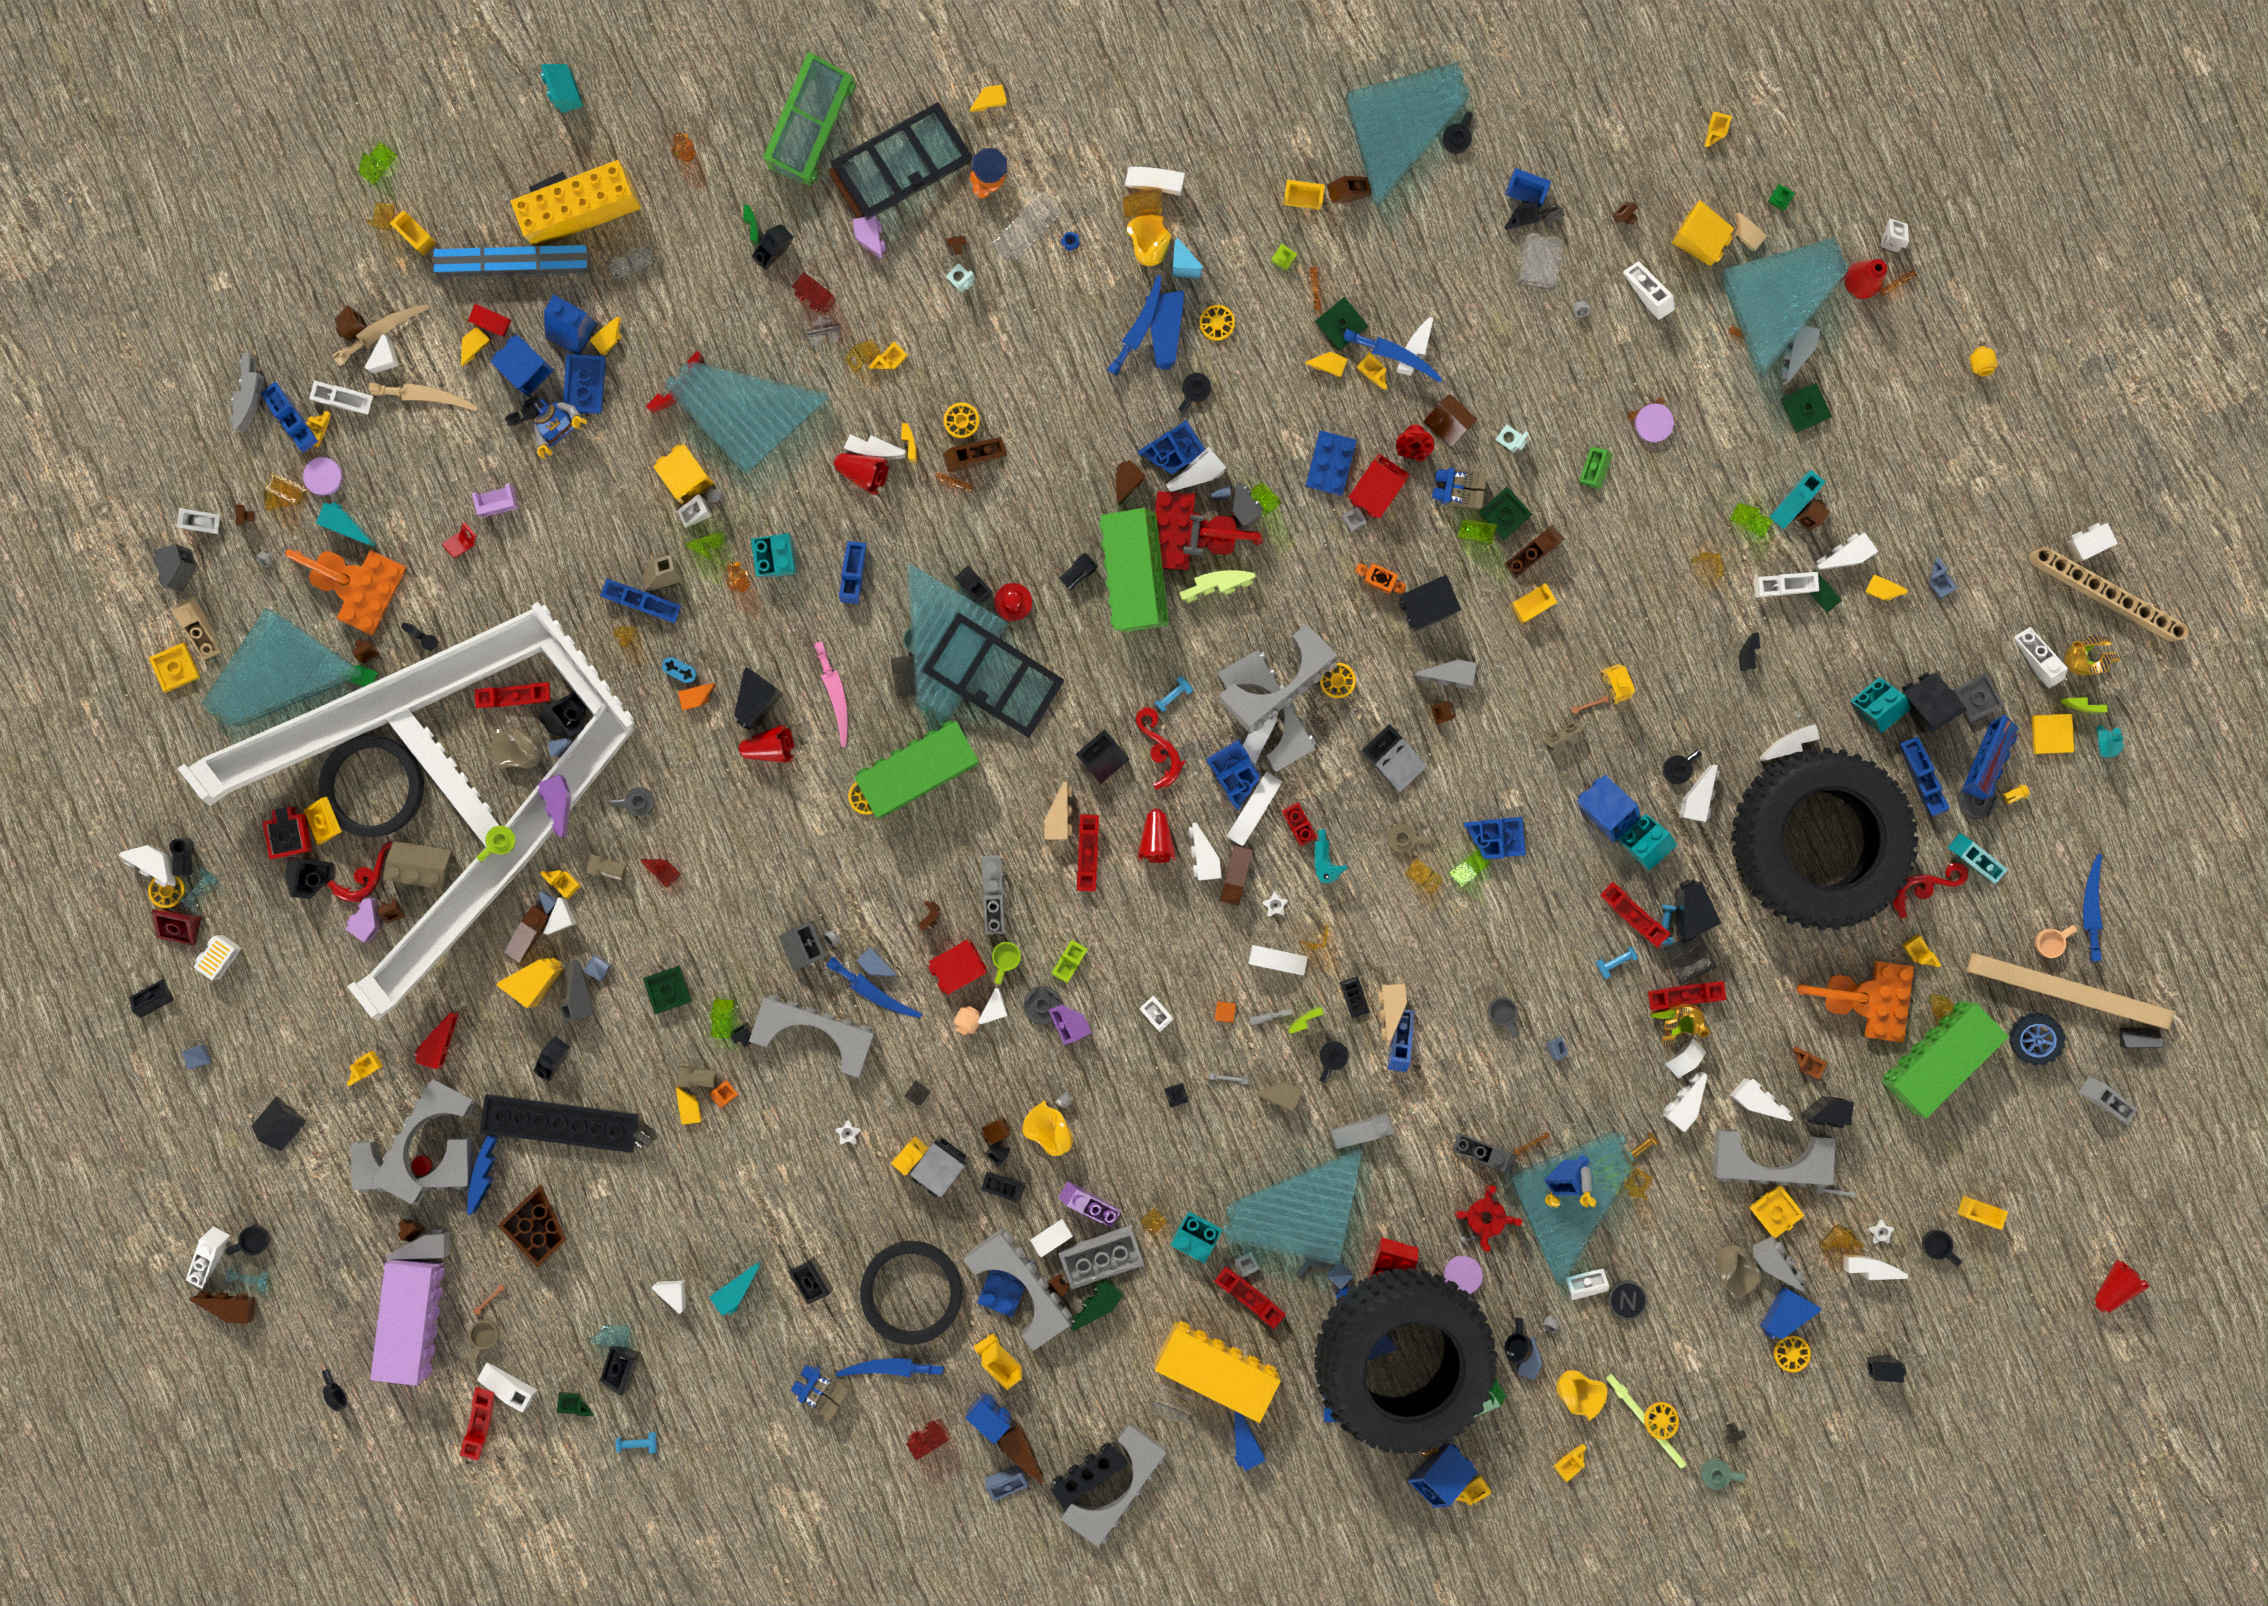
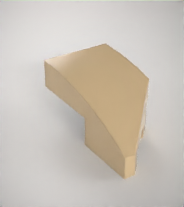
M1736 213L1737 231H1735V236H1739V239L1751 251H1756L1767 235L1744 215Z

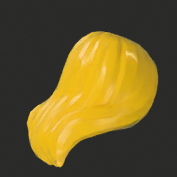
M1138 216L1131 220L1126 227L1127 233L1133 240L1135 257L1142 265L1156 266L1166 258L1171 234L1163 226V216Z
M1046 1101L1035 1106L1025 1117L1022 1126L1023 1135L1027 1139L1040 1144L1049 1155L1060 1156L1071 1149L1073 1144L1071 1129L1067 1126L1063 1115L1058 1110L1048 1107Z
M1575 1370L1564 1372L1557 1380L1556 1392L1574 1415H1584L1588 1418V1421H1591L1592 1418L1599 1414L1606 1403L1607 1387L1602 1381L1591 1380Z

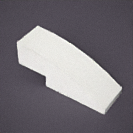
M1129 167L1125 186L1158 194L1164 192L1181 196L1185 173L1149 167Z
M1429 317L1418 328L1405 348L1420 359H1423L1426 352L1433 322L1432 317ZM1399 362L1396 372L1411 376L1414 368Z
M314 380L309 399L324 405L368 415L373 396Z
M850 434L844 446L845 451L851 454L881 457L886 460L901 459L907 456L905 450L870 435L868 442Z
M1818 572L1755 578V598L1818 592Z
M1816 724L1798 729L1782 737L1760 756V761L1789 755L1797 751L1802 752V743L1820 739Z
M1252 945L1248 964L1304 975L1308 956Z
M1843 1254V1270L1848 1273H1863V1277L1868 1280L1908 1279L1906 1273L1881 1260L1861 1255Z

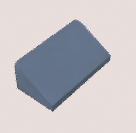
M565 738L550 741L548 746L551 757L561 758L574 740Z
M1018 1465L985 1478L986 1489L993 1501L1029 1487L1024 1472Z

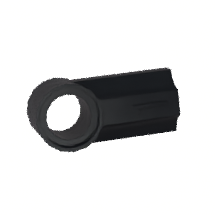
M1086 552L1074 561V565L1059 577L1069 590L1073 589L1082 579L1090 576L1098 568V565Z
M186 837L172 840L169 848L173 858V875H192L191 852L194 849L193 841ZM180 842L184 844L183 851H181L179 848Z

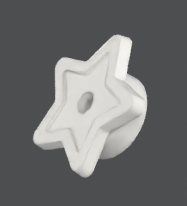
M1273 892L1271 899L1263 901V904L1268 907V916L1270 917L1275 913L1284 915L1283 906L1288 900L1280 899L1276 892Z
M849 1120L846 1121L844 1127L835 1129L840 1135V1144L845 1142L856 1144V1135L860 1132V1128L852 1127Z
M1882 1219L1878 1221L1876 1226L1869 1227V1231L1873 1234L1874 1244L1880 1241L1890 1243L1891 1232L1894 1230L1893 1227L1886 1226Z

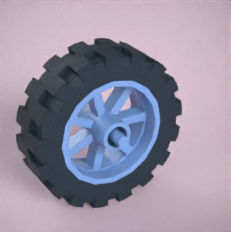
M2037 1012V1014L2028 1013L2027 1016H2021L2017 1022L2013 1023V1028L2009 1032V1043L2014 1053L2023 1062L2031 1063L2035 1066H2038V1064L2047 1065V1062H2054L2055 1058L2062 1054V1049L2065 1048L2064 1041L2066 1037L2062 1027L2051 1016ZM2036 1026V1032L2032 1033L2029 1028ZM2040 1026L2046 1027L2048 1029L2044 1033L2040 1034ZM2024 1033H2029L2030 1038L2023 1039ZM2051 1033V1041L2043 1039L2045 1036ZM2025 1042H2032L2028 1050L2023 1045ZM2043 1043L2049 1044L2045 1050L2042 1048ZM2035 1045L2039 1047L2040 1052H2032Z

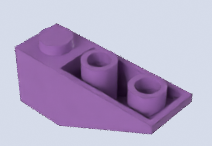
M559 774L538 783L540 787L538 793L541 799H544L546 802L545 811L548 817H552L554 833L559 835V837L565 838L567 837L571 791L564 775Z
M1069 1181L1058 1197L1067 1207L1111 1228L1121 1213V1210Z

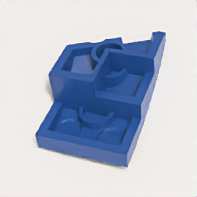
M1185 420L1171 431H1168L1137 451V453L1152 461L1155 465L1162 467L1170 474H1174L1189 465L1206 449L1189 422Z
M1238 739L1206 758L1207 763L1217 775V780L1227 792L1228 798L1236 810L1241 808V804L1260 779L1252 759Z
M1523 817L1464 822L1465 828H1467L1473 841L1480 849L1484 859L1526 855Z

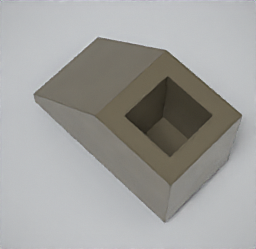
M671 554L653 560L642 575L646 592L682 581L680 566Z
M1282 1081L1260 1089L1257 1094L1261 1096V1101L1267 1104L1274 1102L1278 1104V1109L1288 1113V1110L1294 1111L1303 1090L1293 1084Z

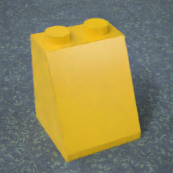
M1699 200L1690 210L1671 244L1711 266L1715 261L1717 263L1720 261L1724 254L1722 252L1724 245L1728 246L1734 237L1731 235L1734 228Z
M685 444L676 445L672 448L669 455L660 457L653 466L675 499L682 505H685L696 495L701 494L714 484L713 480Z
M556 958L539 959L499 981L497 986L526 1008L538 1006L563 973L564 968L561 967L562 963Z

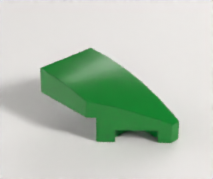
M743 204V222L745 225H750V241L753 245H759L761 237L756 217L750 205Z
M357 665L339 672L338 676L365 687L375 682L379 672L363 665Z

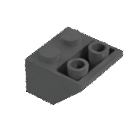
M1241 482L1236 485L1231 518L1235 520L1240 530H1246L1261 519L1263 507L1258 500L1254 501L1251 498L1250 494L1252 493L1246 484L1242 485Z
M176 544L153 550L155 555L153 561L159 570L158 580L161 586L166 589L182 592L196 570L192 550Z
M814 921L807 922L778 936L793 971L829 956Z

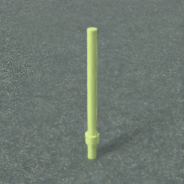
M1612 1374L1608 1375L1606 1380L1615 1389L1616 1395L1626 1402L1644 1424L1645 1413L1628 1394L1626 1387L1623 1384L1621 1385ZM1653 1424L1650 1426V1429L1654 1431L1656 1426ZM1656 1439L1680 1468L1686 1465V1462L1666 1439Z

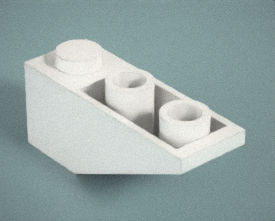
M1855 533L1847 539L1849 543L1844 546L1840 544L1831 550L1833 552L1832 555L1829 557L1824 555L1816 561L1817 565L1813 567V570L1820 571L1857 565L1877 553L1878 550L1865 533L1860 535Z
M2031 627L2014 636V640L2035 674L2048 688L2065 679L2068 668Z
M1709 765L1682 800L1679 818L1698 822H1706L1710 818L1711 808L1709 806L1710 801L1715 796L1713 786L1719 777L1718 765Z
M1192 823V827H1189L1190 839L1194 838V846H1191L1192 858L1196 857V865H1193L1194 877H1198V880L1222 878L1219 857L1198 824Z
M1703 1072L1693 1074L1689 1079V1085L1686 1088L1683 1087L1677 1093L1678 1098L1674 1102H1670L1664 1109L1665 1113L1663 1116L1683 1132H1686L1698 1117L1707 1075Z
M1744 1078L1730 1094L1745 1109L1787 1121H1792L1793 1119L1789 1115L1790 1111L1782 1104L1780 1106L1774 1102L1776 1098L1769 1092L1764 1093L1760 1089L1761 1085L1754 1079Z
M213 1226L200 1238L186 1281L201 1289L206 1286L226 1249L230 1237L229 1234Z
M488 1362L477 1379L487 1389L495 1392V1395L504 1403L520 1412H524L529 1407L538 1391Z

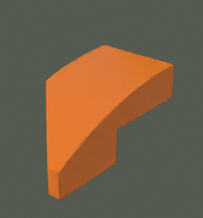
M716 683L679 691L682 710L693 709L702 706L703 703H708V697L712 689H715Z

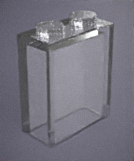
M1537 233L1526 234L1522 243L1516 284L1554 290L1558 284L1564 240H1559L1557 236H1548L1546 238L1540 237V234Z

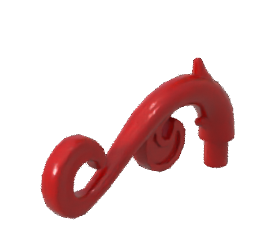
M1145 707L1137 712L1135 722L1144 734L1158 743L1151 749L1150 755L1152 760L1156 763L1164 762L1167 755H1161L1160 752L1163 749L1168 752L1171 758L1169 772L1165 770L1164 777L1153 783L1155 790L1163 787H1169L1177 780L1186 761L1180 762L1177 750L1167 739L1143 726V717H1151V728L1156 726L1159 718L1158 713L1154 709Z
M393 841L387 842L381 848L374 871L368 867H361L355 871L354 880L357 883L365 884L364 877L369 878L364 888L358 891H349L350 887L343 888L341 885L338 886L334 880H331L327 886L333 891L332 893L343 901L361 903L364 900L363 898L367 897L377 886L385 852L391 848Z
M1953 862L1946 868L1945 876L1948 878L1952 871H1958L1960 878L1957 881H1949L1926 874H1918L1906 878L1908 881L1906 886L1902 890H1897L1899 896L1893 901L1894 909L1898 911L1900 919L1908 916L1905 910V901L1908 897L1905 896V893L1909 887L1922 883L1923 889L1920 886H1916L1914 893L1919 899H1927L1934 891L1932 883L1951 887L1964 884L1968 878L1966 866L1959 862Z

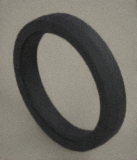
M379 736L359 737L340 745L327 758L319 778L320 799L323 797L328 798L340 828L362 837L385 836L403 828L417 813L424 792L423 775L414 756L397 742ZM366 748H380L393 754L404 766L409 781L408 796L400 812L389 821L374 826L359 824L345 815L337 803L334 791L336 774L342 763L353 753Z
M920 1241L896 1243L879 1252L867 1266L861 1281V1306L869 1324L886 1339L905 1345L925 1343L941 1335L955 1320L962 1301L960 1275L953 1261L939 1248ZM903 1254H918L933 1260L944 1271L950 1286V1301L945 1314L934 1325L919 1331H905L887 1323L878 1313L873 1300V1283L877 1272L887 1261Z

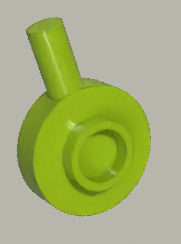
M506 826L491 828L485 837L487 848L476 858L482 863L492 853L497 855L510 853L516 845L514 832Z
M1002 942L992 952L993 963L998 968L994 983L1001 985L1005 972L1014 969L1020 963V949L1012 942Z

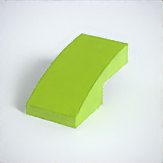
M2088 697L2061 699V704L2080 712L2094 714L2107 712V705H2088Z
M1071 939L1051 975L1067 984L1088 949Z
M1322 1007L1313 1008L1297 1018L1288 1028L1289 1034L1307 1029L1306 1020L1323 1015Z

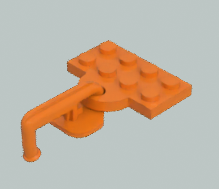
M289 549L285 552L286 557L312 569L309 580L313 586L323 591L335 590L338 597L344 600L336 619L372 636L407 567L372 550L369 551L362 567L357 565L346 566L343 557L330 551L322 552L317 561L302 555L300 551Z
M1875 961L1872 980H1865L1856 985L1849 976L1834 975L1829 979L1827 988L1807 986L1803 983L1797 986V992L1801 995L1808 994L1826 997L1825 1006L1831 1013L1845 1015L1854 1008L1860 1016L1867 1018L1864 1037L1904 1043L1914 966Z

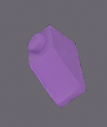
M1064 1005L1049 1009V1013L1064 1045L1091 1033L1084 1015Z

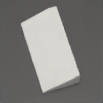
M1062 1218L1030 1241L1041 1258L1070 1239L1073 1234Z
M1603 1268L1566 1278L1571 1300L1609 1291V1284Z

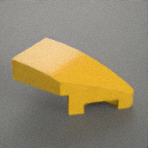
M1003 85L984 87L969 111H985L989 107L1005 106L1007 101Z
M1712 112L1704 147L1710 146L1727 135L1732 119L1731 115Z
M620 317L614 318L590 339V342L601 355H606L617 343V339H621V334H619Z
M475 327L462 338V366L473 360L476 353L490 344V339L478 327Z
M893 342L868 367L870 369H896L909 355L896 342Z
M1327 352L1307 360L1305 364L1317 370L1328 372L1336 377H1341L1348 359L1333 352Z
M1368 352L1356 368L1378 387L1386 390V367Z
M328 411L316 417L311 416L308 418L309 421H307L308 426L318 440L313 445L317 448L329 424L331 413Z
M902 423L901 440L902 442H909L908 460L909 462H917V448L914 436L908 423Z
M1873 575L1866 589V594L1887 601L1908 593L1906 588L1877 575Z
M677 1086V1100L682 1125L701 1122L702 1117L699 1103L696 1101L697 1096L690 1095L682 1090L681 1086Z
M1479 1475L1467 1484L1456 1500L1466 1502L1467 1505L1472 1506V1503H1476L1490 1495L1492 1490L1483 1477Z

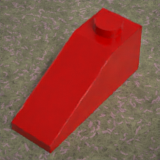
M450 1012L417 1047L415 1063L434 1069L443 1068L459 1012Z

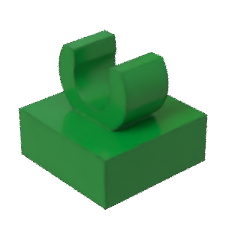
M1778 184L1767 202L1784 212L1795 193L1785 186Z

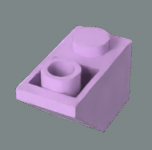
M876 216L869 220H866L865 217L853 219L857 242L878 258H883V252L886 251L884 240H880L879 233H883L881 221H877Z
M376 898L364 899L359 904V911L356 915L353 914L347 921L348 926L346 930L364 943L371 942L381 928Z

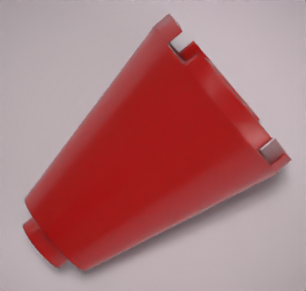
M1872 259L1852 264L1845 273L1844 278L1847 291L1859 299H1867L1876 295L1880 291L1887 273L1886 263L1881 259Z
M841 453L835 457L833 462L837 472L872 495L880 492L877 489L879 486H884L889 472V466H886L888 460L881 457Z
M784 724L744 739L739 745V753L744 759L790 763L794 758V754H791V749L795 748L791 730L785 728L787 725Z
M1152 809L1151 812L1147 813L1137 854L1139 861L1143 862V858L1148 859V863L1170 862V858L1173 861L1175 860L1176 854L1167 815L1161 809Z
M2117 1259L2094 1298L2095 1306L2103 1313L2105 1311L2111 1313L2148 1289L2150 1285L2145 1279L2142 1281L2139 1274L2126 1263Z

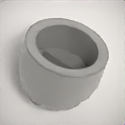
M1586 301L1575 302L1573 310L1577 317H1584L1590 312Z
M708 487L706 492L707 499L710 502H717L721 499L723 492Z
M262 551L255 559L260 565L268 568L273 562V555L271 552Z
M834 930L828 931L823 935L824 941L829 947L835 946L840 941V935H836L837 932Z
M1065 1091L1054 1102L1059 1107L1067 1108L1071 1104V1097Z
M1548 1316L1545 1318L1542 1327L1549 1332L1555 1333L1558 1330L1559 1321L1557 1318L1552 1319V1316Z

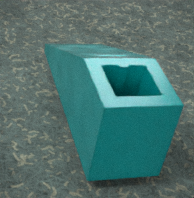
M1812 470L1804 473L1768 518L1782 529H1785L1826 481Z

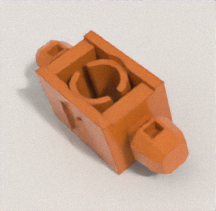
M1372 563L1369 569L1364 564H1358L1355 569L1357 575L1365 576L1363 583L1388 595L1392 589L1399 594L1405 592L1406 584L1396 581L1398 574ZM1374 570L1377 571L1372 580H1370ZM1382 574L1385 577V581H1388L1390 577L1388 586L1385 587L1387 582L1378 583L1375 576Z

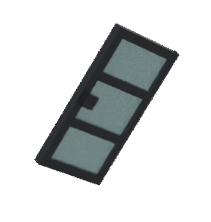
M937 102L831 160L830 163L865 219L869 220L971 163L973 156Z
M959 612L955 615L921 670L1027 738L1031 736L1065 680Z

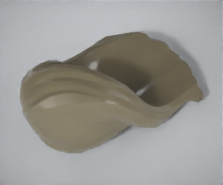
M516 728L505 732L497 729L491 742L490 754L494 765L499 769L514 766L529 769L540 762L543 748L536 738L526 735Z
M1731 1244L1721 1248L1716 1253L1715 1262L1716 1268L1720 1273L1721 1286L1731 1293L1732 1300L1744 1297L1757 1288L1761 1281L1762 1273L1749 1260L1746 1251L1742 1247Z

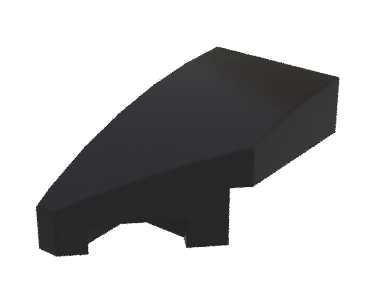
M1536 202L1517 207L1505 225V230L1540 222Z
M1759 632L1752 633L1740 651V671L1756 668L1754 650L1761 649Z

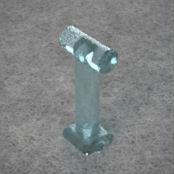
M202 868L198 873L203 877L186 898L182 897L179 900L190 909L195 906L193 901L208 883L215 886L219 882L205 868Z
M234 1269L227 1270L225 1283L239 1281L257 1284V1291L265 1292L269 1272L261 1271L260 1277L234 1273Z

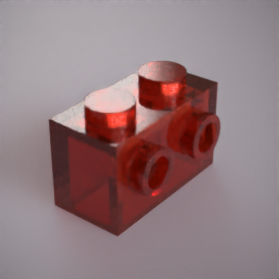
M805 272L792 285L795 291L794 295L802 302L806 300L810 304L809 307L816 313L820 311L826 315L837 301L832 293Z
M940 1418L937 1421L932 1420L927 1423L923 1430H916L908 1436L906 1445L917 1461L949 1441L951 1434Z

